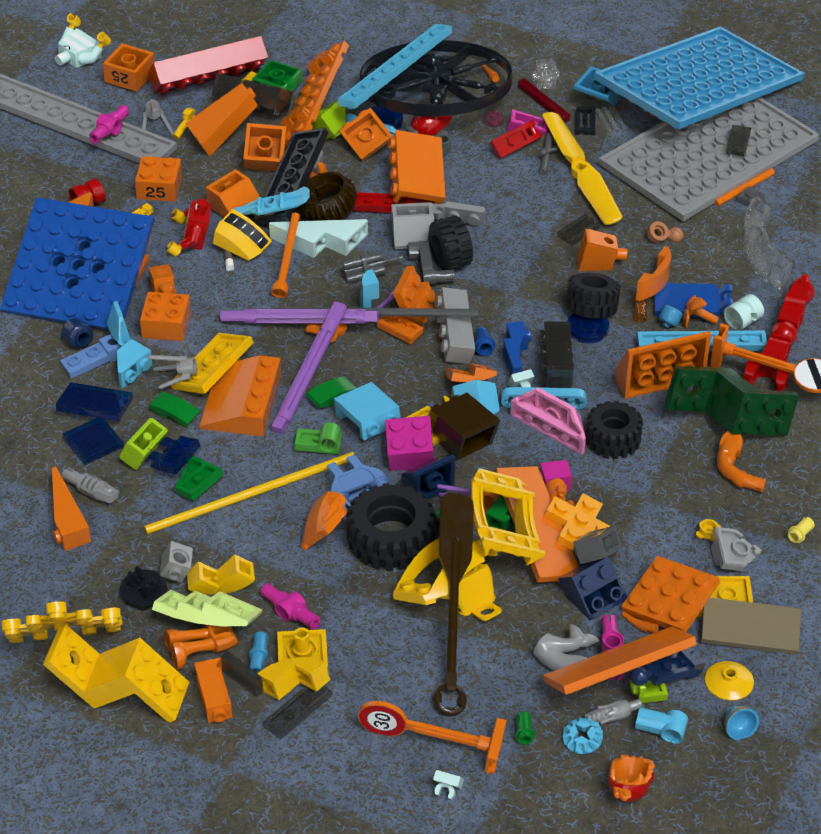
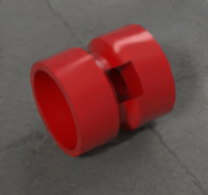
M96 178L86 181L84 185L78 184L68 190L70 201L89 192L92 193L93 206L106 201L103 186Z

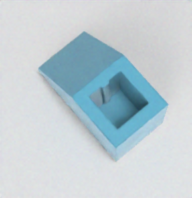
M133 339L117 350L118 378L121 388L134 382L136 377L144 371H148L152 366V359L147 358L148 355H151V350Z

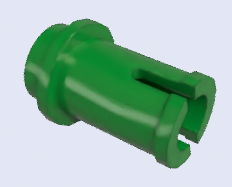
M519 712V715L516 714L515 716L517 725L515 738L520 744L527 745L532 743L535 737L531 724L532 718L528 712Z

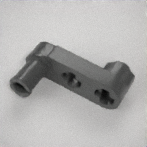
M429 241L408 242L409 260L419 259L422 282H429L430 286L436 285V283H454V269L438 271L433 269Z

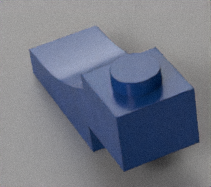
M523 321L506 323V339H503V356L510 375L522 372L520 357L524 350H528V342L531 341L530 330L525 328Z

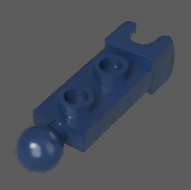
M690 647L631 670L630 679L632 683L638 686L645 685L648 681L658 685L684 677L692 679L702 673L706 661L704 659L692 658L690 653L694 652V648Z

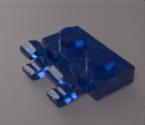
M180 436L177 440L164 437L159 443L167 447L163 451L164 454L152 451L147 456V459L154 461L150 466L151 468L161 472L177 474L201 445L199 440L195 438Z

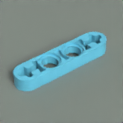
M507 387L501 392V403L504 407L511 408L512 399L509 397L515 398L537 387ZM540 388L553 396L559 397L575 409H583L587 404L586 392L582 389Z

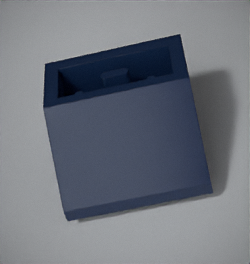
M609 556L584 563L558 578L566 597L589 620L598 617L627 599V595Z

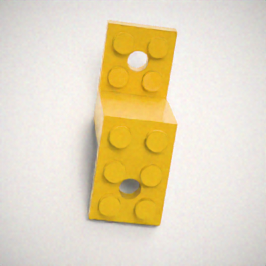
M66 624L58 628L43 663L47 669L92 708H98L136 694L167 722L176 720L190 683L141 638L99 654Z

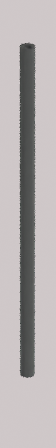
M272 307V309H330V308H331V307ZM347 307V309L379 311V316H480L479 309Z

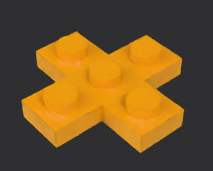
M582 493L575 507L554 496L544 514L545 517L564 527L557 542L573 551V541L590 531L610 527L596 518L603 504Z

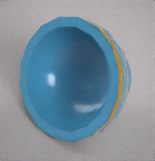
M734 706L728 709L725 714V730L729 737L734 740L750 737L758 728L759 716L756 711L749 707Z

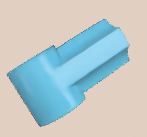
M640 707L635 729L659 734L663 740L667 742L672 741V743L677 744L683 740L688 717L679 710H670L667 713Z

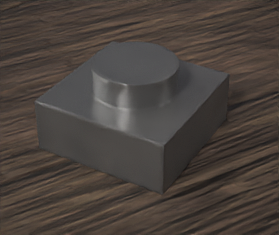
M748 186L738 195L737 202L755 209L764 200L765 194Z

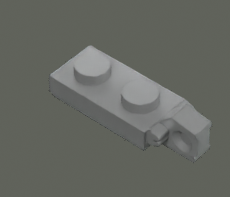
M448 201L445 204L432 203L434 219L439 220L457 215L464 223L473 226H484L485 224L484 207Z

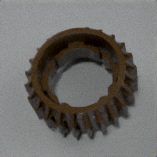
M338 172L321 173L307 181L305 187L309 188L310 195L308 200L299 207L304 217L308 218L309 221L343 220L351 214L355 207L356 198L358 197L357 191L351 179H348L347 176L345 177ZM335 195L334 197H332V198H330V199H328V200H326V201L320 202L321 200H323V199H325V198H327V197H330V196Z

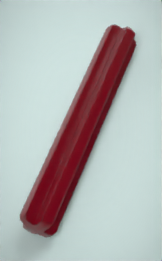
M526 78L518 81V87L547 111L559 114L564 123L570 121V113Z

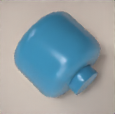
M665 305L659 315V319L663 321L662 325L668 328L670 326L676 327L683 314L681 311Z

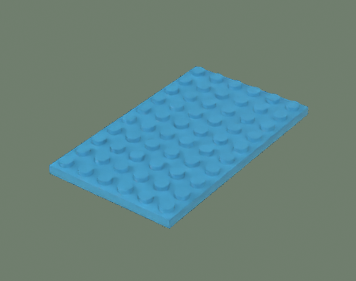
M721 26L594 73V80L601 83L602 86L608 87L616 94L625 97L629 102L635 103L644 111L650 112L675 129H681L803 80L804 77L802 71Z

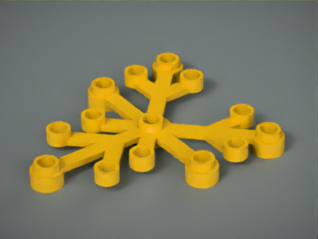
M51 602L46 604V614L49 616H26V624L21 625V619H6L1 621V627L9 643H19L24 641L23 637L33 634V640L48 639V629L54 628L55 631H58V628L64 624L68 626H81L82 635H91L97 633L96 627H104L106 632L121 631L123 622L120 608L100 610L101 616L92 617L90 609L67 613L66 602Z

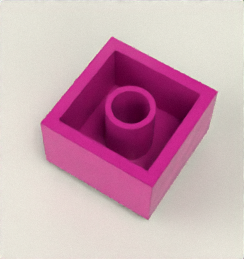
M430 415L385 420L390 471L413 469L434 459Z

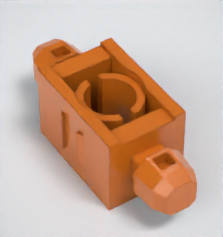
M169 264L149 267L153 292L177 294L174 286V274Z

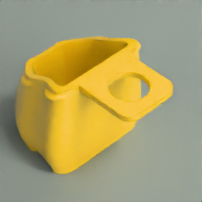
M479 564L462 577L459 583L458 600L460 615L468 616L472 614L482 621H487L502 612L500 607L492 603L495 601L496 596L494 595L493 578L488 564ZM486 609L494 610L492 613L487 615L481 614V612Z

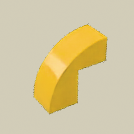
M235 554L218 570L198 561L187 574L188 590H196L207 595L216 594L219 591L232 593L241 590L255 581L253 563Z
M296 657L278 661L257 673L262 691L277 700L282 699L299 683L317 692L330 681L325 662L310 657Z

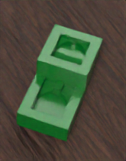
M343 376L316 386L308 391L306 396L318 408L335 405V397L352 391L356 387Z
M161 392L149 405V408L162 418L167 419L171 417L185 428L200 412L199 409L185 400L166 392Z

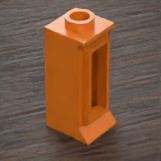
M222 658L194 663L197 673L195 675L208 723L223 722L226 719L232 718L231 701L222 674Z

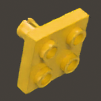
M301 627L295 631L277 632L278 661L296 657L316 658L325 662L328 671L326 629L308 630Z

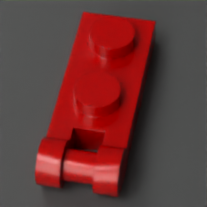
M534 120L505 133L489 143L498 159L543 137L541 132L537 131Z

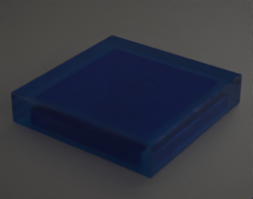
M102 416L62 433L63 440L84 465L124 447L121 438Z

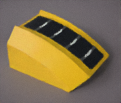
M234 209L219 221L213 238V244L246 260H251L259 255L272 242L258 225Z

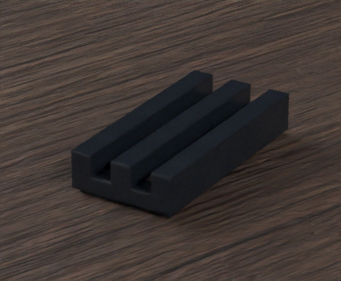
M576 107V135L591 133L592 136H595V107ZM580 111L584 112L583 127H580ZM588 112H591V128H587Z

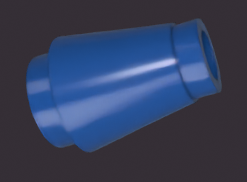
M480 327L475 331V351L482 356H488L494 351L495 342L488 330Z

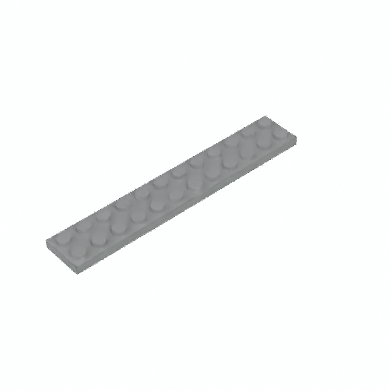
M0 74V109L139 164L142 156L168 158L177 149V142L123 121L118 135L110 134L101 139L98 144H93L89 140V134L96 129L97 119L102 113Z

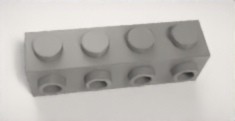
M442 287L440 295L436 296L435 308L469 309L467 290ZM437 317V322L440 323L439 337L442 338L441 352L444 353L445 362L471 363L475 352L471 317Z

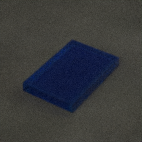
M70 382L56 403V411L120 421L133 400V392Z

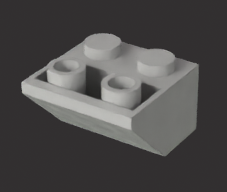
M432 202L391 204V224L395 249H408V242L429 241V225L431 222H434Z

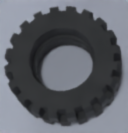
M384 483L379 487L377 485L370 487L369 491L364 490L359 494V497L353 499L347 511V539L349 548L353 550L356 558L361 557V562L369 565V563L373 564V568L380 569L381 567H386L388 571H393V568L399 567L400 570L406 569L407 565L412 562L422 549L435 541V510L432 508V503L420 491L415 492L413 487H403L402 484L398 483L395 485ZM386 521H396L408 527L391 532L380 530L374 526Z

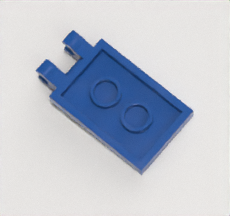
M666 283L664 288L654 295L655 316L659 317L665 305H669L683 314L684 310L687 309L685 307L686 303L694 295L702 298L707 303L702 309L717 317L719 314L724 315V309L733 304L731 297L732 285L725 284L717 288V284ZM692 314V315H690L689 318H701V317H699V316H697V315H695V314Z

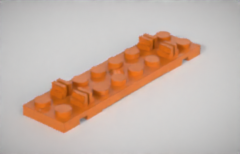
M345 40L339 44H333L326 52H320L314 60L308 63L306 68L309 69L310 74L305 79L306 83L300 90L299 98L295 101L296 105L290 112V115L283 118L280 123L282 126H286L287 129L286 148L293 133L312 130L311 122L314 123L335 74L343 61L342 56L348 50L349 45Z

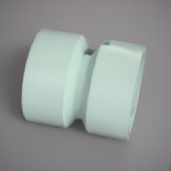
M747 294L724 309V319L735 331L743 330L764 315V307L761 301L752 294Z

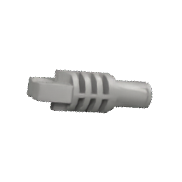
M70 467L62 472V478L65 482L76 486L79 492L95 500L112 503L118 499L119 491L89 473L81 474Z

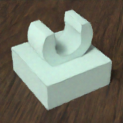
M532 370L512 374L507 384L508 387H531L534 379Z
M436 770L433 780L439 784L435 788V795L440 796L441 790L448 788V798L452 800L456 794L454 788L461 789L464 779L460 776Z

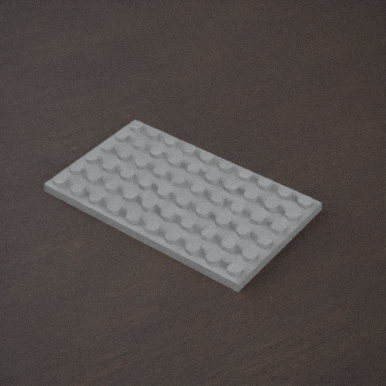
M758 97L681 129H675L663 121L599 158V165L684 222L714 204L715 200L817 142L819 134L763 98Z

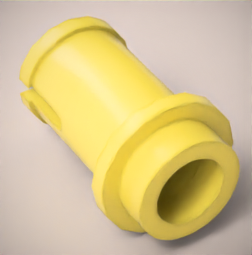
M803 517L796 526H792L788 530L789 540L793 543L803 542L805 535L815 527L813 520L809 517Z

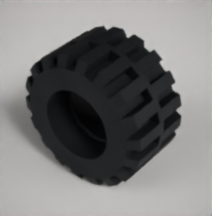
M455 215L431 222L428 233L429 244L438 266L442 270H451L470 265L473 260V245L469 231L461 218Z
M598 273L573 275L568 280L566 308L572 313L587 318L611 317L618 310L621 286L613 278Z
M606 401L605 404H597L587 415L585 437L591 451L596 450L595 454L599 456L603 454L604 458L608 459L609 456H612L613 459H618L619 456H622V458L628 457V453L630 455L634 454L641 444L643 419L640 412L636 411V408L633 406L629 407L627 403L622 404L619 401Z

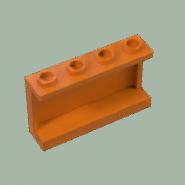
M396 130L388 143V148L391 149L389 164H392L390 179H392L393 183L390 193L393 195V202L398 203L400 197L404 196L428 200L434 204H443L445 200L442 138Z

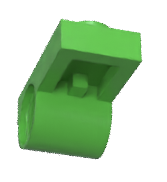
M325 423L321 426V430L298 428L295 451L339 454L342 442L340 427L335 423Z

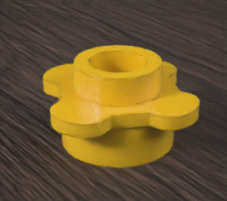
M705 519L699 522V531L696 532V537L714 542L712 531L715 527L721 526L712 519Z

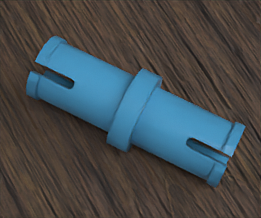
M261 631L254 634L253 646L249 650L250 664L248 674L253 678H258L257 673L264 669V663L268 659L267 645L269 635Z

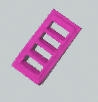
M512 110L507 121L506 131L509 132L534 120L537 131L546 135L548 126L543 118Z

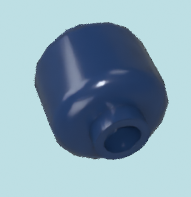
M78 318L68 320L61 331L63 340L75 349L87 347L93 339L91 326Z

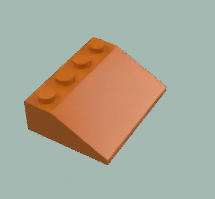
M710 331L628 349L617 365L615 383L624 399L669 389L675 366L707 367L711 339Z
M258 355L236 361L211 387L199 429L264 437L281 379V358Z

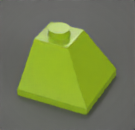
M338 100L322 108L314 123L311 122L312 130L326 128L329 132L326 139L331 137L333 140L341 134L339 130L346 123V107L338 106Z

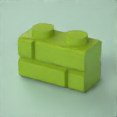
M149 418L125 444L119 456L120 459L137 470L162 443L168 432L167 428L155 419Z

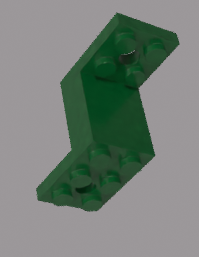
M675 366L664 407L667 410L705 411L732 434L787 436L799 395L791 391L757 390L731 368ZM694 385L692 391L687 393V389ZM776 409L775 414L769 417L770 413Z

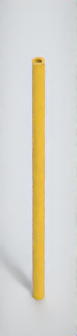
M354 452L145 525L144 530L148 535L328 470L327 465L333 462L338 466L348 463L346 457L354 455Z

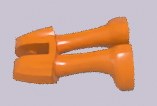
M207 625L206 628L179 631L168 629L164 631L165 647L168 652H171L172 663L176 670L183 669L186 665L187 656L200 651L218 653L238 644L231 626Z

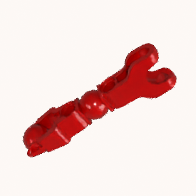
M802 274L789 286L777 323L771 329L764 351L759 354L788 362L787 358L791 346L795 343L798 335L797 332L803 323L806 304L810 303L815 295L814 286L810 282L809 275ZM748 360L743 379L753 385L757 378L768 377L775 382L774 391H785L789 384L790 373Z

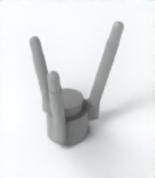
M150 99L145 104L141 129L146 130L148 118L154 120L161 117L172 136L174 132L164 115V111L160 109L159 102Z
M148 355L147 357L153 360L179 361L176 365L153 368L155 372L177 369L178 374H182L180 377L159 385V389L183 380H189L191 375L197 374L198 371L197 362L194 357Z

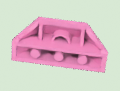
M538 387L511 400L510 415L581 455L585 452L586 437L581 415L572 405Z

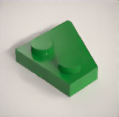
M189 455L187 458L188 465L186 468H183L181 478L177 481L175 489L178 495L194 501L224 475L222 468Z

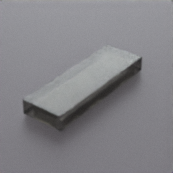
M325 685L317 692L304 686L264 720L263 727L282 740L332 696V691Z

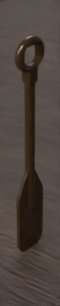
M458 493L445 494L441 499L439 559L450 585L445 684L436 689L433 700L437 710L446 716H456L462 713L467 703L465 692L457 685L459 583L472 560L474 504L469 496ZM444 689L446 692L456 691L460 695L458 697V706L460 708L455 710L454 707H446V709L440 704L442 702L440 691Z

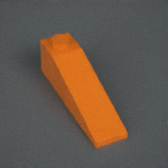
M53 467V502L56 528L53 531V536L56 543H61L66 551L91 542L90 530L57 467Z

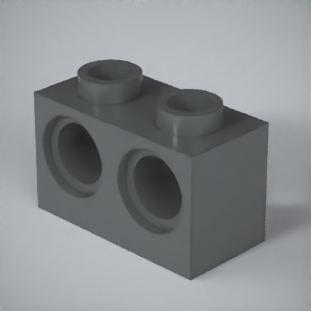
M616 525L590 531L573 541L574 553L579 558L580 564L606 558L622 548Z

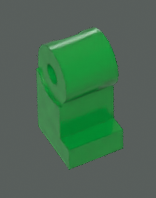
M500 495L487 511L486 520L489 527L509 531L510 519L512 517L503 495Z

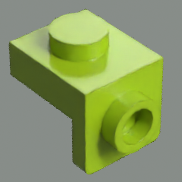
M630 680L631 693L636 694L637 699H640L642 703L665 701L668 699L665 683L654 685L648 681L645 685L638 686Z

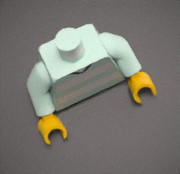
M72 13L68 14L67 21L70 24L69 27H66L61 40L58 42L59 54L55 56L56 63L62 66L68 62L75 68L95 63L97 59L102 58L103 46L110 45L111 39L104 32H100L97 35V40H95L78 28L73 30L74 27L80 25L81 21L77 15L74 17Z

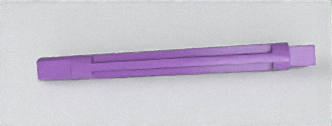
M333 302L272 424L273 432L283 435L290 424L347 310L344 303Z
M244 309V311H221L220 319L221 321H239L245 324H323L330 309ZM347 309L340 324L379 322V311Z

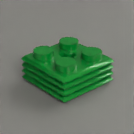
M269 60L252 78V89L284 100L302 81V70Z

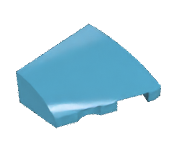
M373 269L367 270L362 277L359 297L360 308H371V300L379 298V281Z

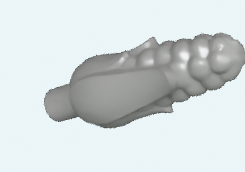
M620 699L606 705L597 706V710L585 714L584 718L588 719L590 717L602 726L608 722L625 719L631 715L632 711L638 710L640 707L643 708L640 699L630 702Z

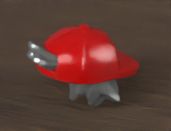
M414 115L410 126H406L405 129L406 132L430 136L448 135L446 128L451 122L453 115Z

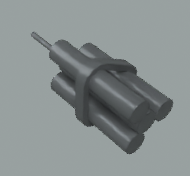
M381 252L367 256L363 254L359 258L344 261L342 270L346 276L347 283L362 280L365 272L373 269L376 276L386 274L383 263L401 259L403 256L382 261Z

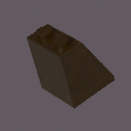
M464 393L460 396L455 395L443 404L438 403L429 412L431 428L447 451L455 456V461L491 445L500 423L497 416L469 393Z

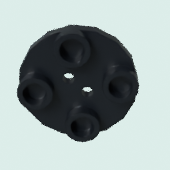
M139 566L135 567L134 572L129 571L120 585L121 598L125 603L141 611L153 607L155 600L168 592L166 579L160 576V573L154 570H142Z

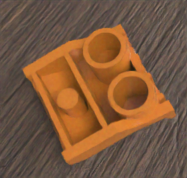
M327 491L316 499L309 512L301 543V547L304 550H307L320 539L329 535L347 514V510L344 508L347 499L341 493Z

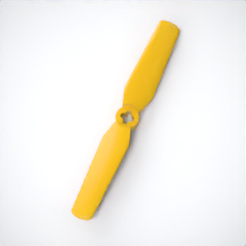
M554 112L543 113L542 116L558 147L572 164L571 175L577 179V185L605 225H611L620 221L623 216L601 174L585 161L583 150L559 114Z

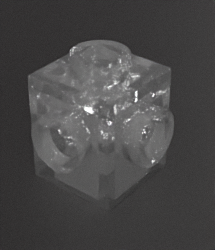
M554 58L535 60L532 82L536 83L538 89L556 88V80L560 79V74Z

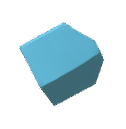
M118 301L113 302L107 325L113 338L122 347L131 339Z
M473 380L452 387L453 396L469 393L494 415L500 411L495 383Z

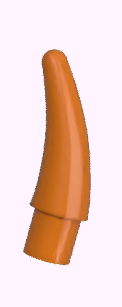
M486 65L481 66L490 80L493 82L499 81L500 78L497 72Z
M625 611L621 613L631 625L645 633H656L659 630L658 624L637 619Z

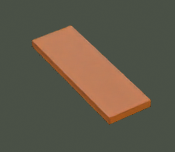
M538 466L496 468V473L519 478L526 484L524 486L525 490L534 492L533 516L540 539L538 546L546 554L543 558L530 565L537 582L559 581V577L579 566L573 551L557 542L563 530L562 525L544 516L552 500ZM504 497L515 525V498Z
M671 626L544 674L543 678L546 684L567 695L688 649L697 643L695 636Z

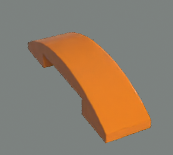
M664 246L658 254L655 272L653 274L644 273L638 280L637 301L657 294L668 282L671 264V251L669 247Z

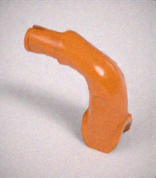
M727 431L719 443L717 454L718 470L722 476L740 489L744 487L763 493L766 478L747 474V471H742L733 465L736 457H740L743 439L741 434H732Z

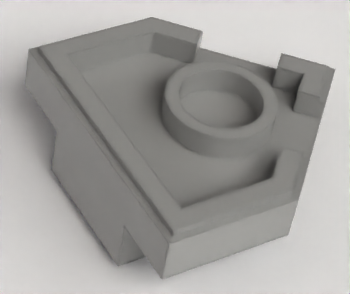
M715 527L712 531L714 542L711 545L715 565H719L721 569L743 571L762 551L755 544L752 546L743 538L744 535L737 529Z

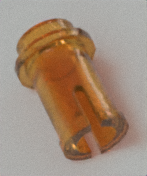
M635 298L632 302L634 320L636 322H643L644 316V321L646 322L649 301L647 299L637 301Z

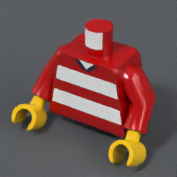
M198 199L197 201H191L190 207L185 209L184 212L177 208L172 211V214L175 215L171 218L173 221L179 224L185 221L183 240L180 241L179 245L174 241L167 245L168 249L166 251L172 256H178L182 249L202 250L211 211V205L207 200Z

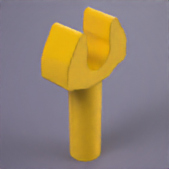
M188 107L183 111V121L172 135L174 139L179 140L187 129L185 123L195 116L193 115L196 111L195 109Z

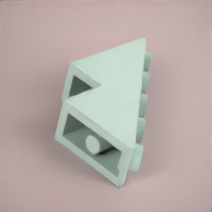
M368 220L299 221L293 249L314 258L327 247L346 256L368 235ZM270 222V238L285 245L290 222Z

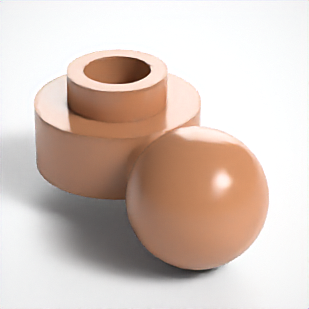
M657 221L648 227L647 236L654 243H661L666 238L671 242L677 243L682 241L683 231L677 227L668 230L664 223Z

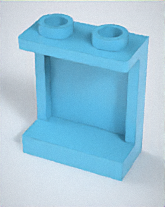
M372 382L334 398L338 418L342 420L348 417L360 428L363 440L385 432L386 419L400 418L399 406Z

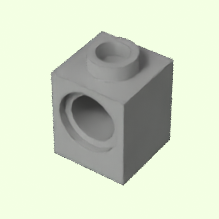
M170 541L162 554L160 576L182 583L191 569L193 548Z

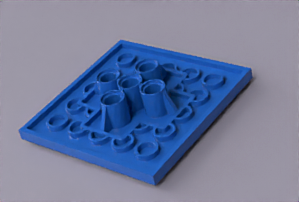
M36 197L0 310L5 313L66 323L70 319L78 318L91 326V328L109 331L107 321L113 302L118 301L125 320L155 222L154 217Z

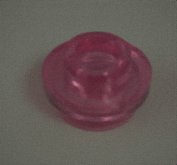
M491 111L486 114L485 121L490 127H499L504 122V115L498 111Z

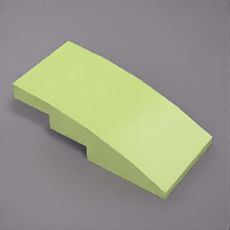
M169 590L155 600L152 610L173 618L215 626H247L261 615L263 611L221 591L210 597L196 590L188 596Z

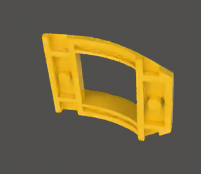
M479 468L472 479L471 499L474 504L473 519L485 554L487 555L489 550L493 549L497 552L502 551L518 557L523 556L526 565L543 558L546 553L540 550L538 546L540 539L533 516L534 492L525 490L524 486L526 484L519 478ZM483 491L500 494L507 498H515L516 533L488 526L483 506Z
M439 539L428 544L409 564L393 592L394 600L429 605L436 603V600L439 598L449 599L450 584L444 569L441 570L432 586L430 583L417 584L414 582L417 575L428 564L439 558ZM480 539L473 541L472 560L464 575L475 566L485 562L484 557L487 555L484 552ZM490 549L487 555L496 556L498 552Z

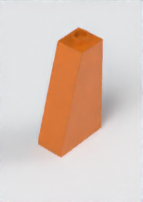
M243 83L185 123L208 156L212 155L258 106L254 100L257 96L250 87L247 89Z

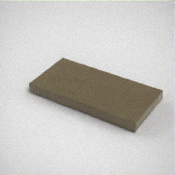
M710 597L703 610L701 643L798 655L801 609Z

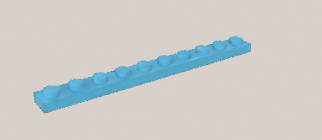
M434 24L338 98V106L356 109L360 104L368 100L370 96L378 92L379 89L387 85L388 82L452 33V27Z

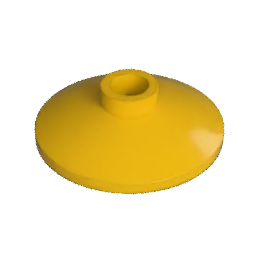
M722 661L713 664L706 671L705 685L714 696L723 700L734 701L743 699L751 693L754 679L751 672L745 666L732 661Z

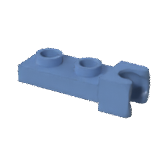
M109 334L99 339V343L60 360L61 366L69 377L73 378L109 361L110 363L116 361L117 350L121 346L119 343L116 344L113 336Z

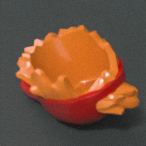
M622 754L619 758H615L609 768L608 786L610 791L616 798L624 802L640 800L647 795L650 784L655 780V774L653 773L654 762L650 761V759H643L642 756L636 757L635 755L629 757V755Z

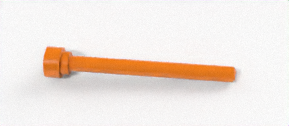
M296 212L292 213L278 280L273 283L271 289L272 296L278 298H286L289 287L286 279L300 217Z

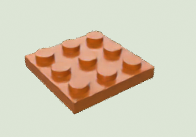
M657 555L621 608L622 611L631 616L650 621V623L658 624V626L663 628L673 626L687 632L720 584L719 577Z

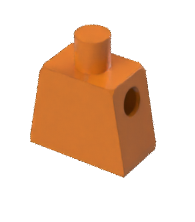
M585 229L577 255L578 270H612L615 260L626 261L628 251L626 248H618L616 236Z

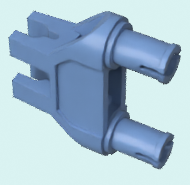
M355 454L346 457L349 466H347V471L344 473L335 462L327 465V469L330 472L327 474V478L332 484L330 491L341 493L347 499L344 504V508L347 511L351 506L350 502L355 497H359L361 492L364 490L369 491V488L375 485L379 487L384 483H389V478L383 471L363 465Z

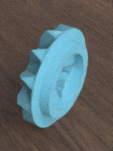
M579 716L576 720H570L569 724L564 727V744L574 753H591L602 743L603 730L599 723L593 721L590 717L587 719ZM578 730L582 732L587 731L588 739L583 736L578 738Z

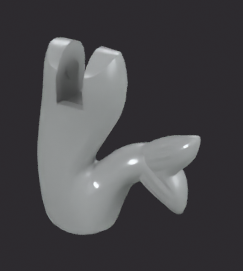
M569 624V638H562L547 633L539 640L533 654L545 666L555 671L587 659L584 656L564 653L575 651L580 647L591 646L600 640L592 634L583 633L576 625Z

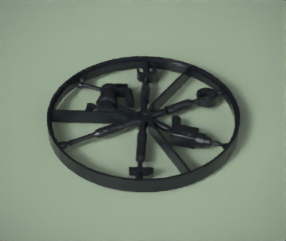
M442 40L429 51L457 52L454 56L423 55L397 77L388 82L387 85L379 89L378 92L370 96L368 100L381 108L407 115L451 116L469 113L498 102L509 92L512 86V67L503 55L490 48L468 42ZM410 43L385 49L369 58L360 70V81L368 76L366 74L374 67L377 69L383 62L385 63ZM469 54L488 59L472 65L465 64L456 67ZM488 63L498 64L508 75L507 81L501 87L496 86V83L492 82L489 85H483L477 81L449 77L471 71L472 68ZM431 82L434 83V85H428L425 83ZM423 84L422 91L430 93V103L432 105L401 102L392 98L395 97L396 91L402 92ZM460 86L473 89L483 88L484 94L487 95L477 98ZM447 91L464 101L443 104Z

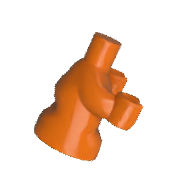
M552 479L545 484L551 500L556 496L574 507L576 506L572 500L566 501L567 485L562 479Z

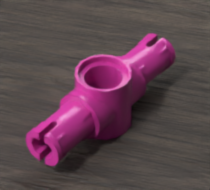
M120 105L117 110L110 112L108 115L100 114L96 122V129L89 134L90 142L98 144L101 139L110 134L118 135L122 127V120L129 115L128 107Z
M266 583L261 588V596L274 604L275 612L281 619L285 618V622L293 619L296 622H302L311 630L319 627L321 618L307 609L306 602L301 594L296 591H292L290 594L285 591L281 592L270 583Z
M604 615L601 618L603 628L601 653L624 645V637L617 631L615 615H610L611 621H609L608 615ZM624 673L617 675V680H621L624 677Z

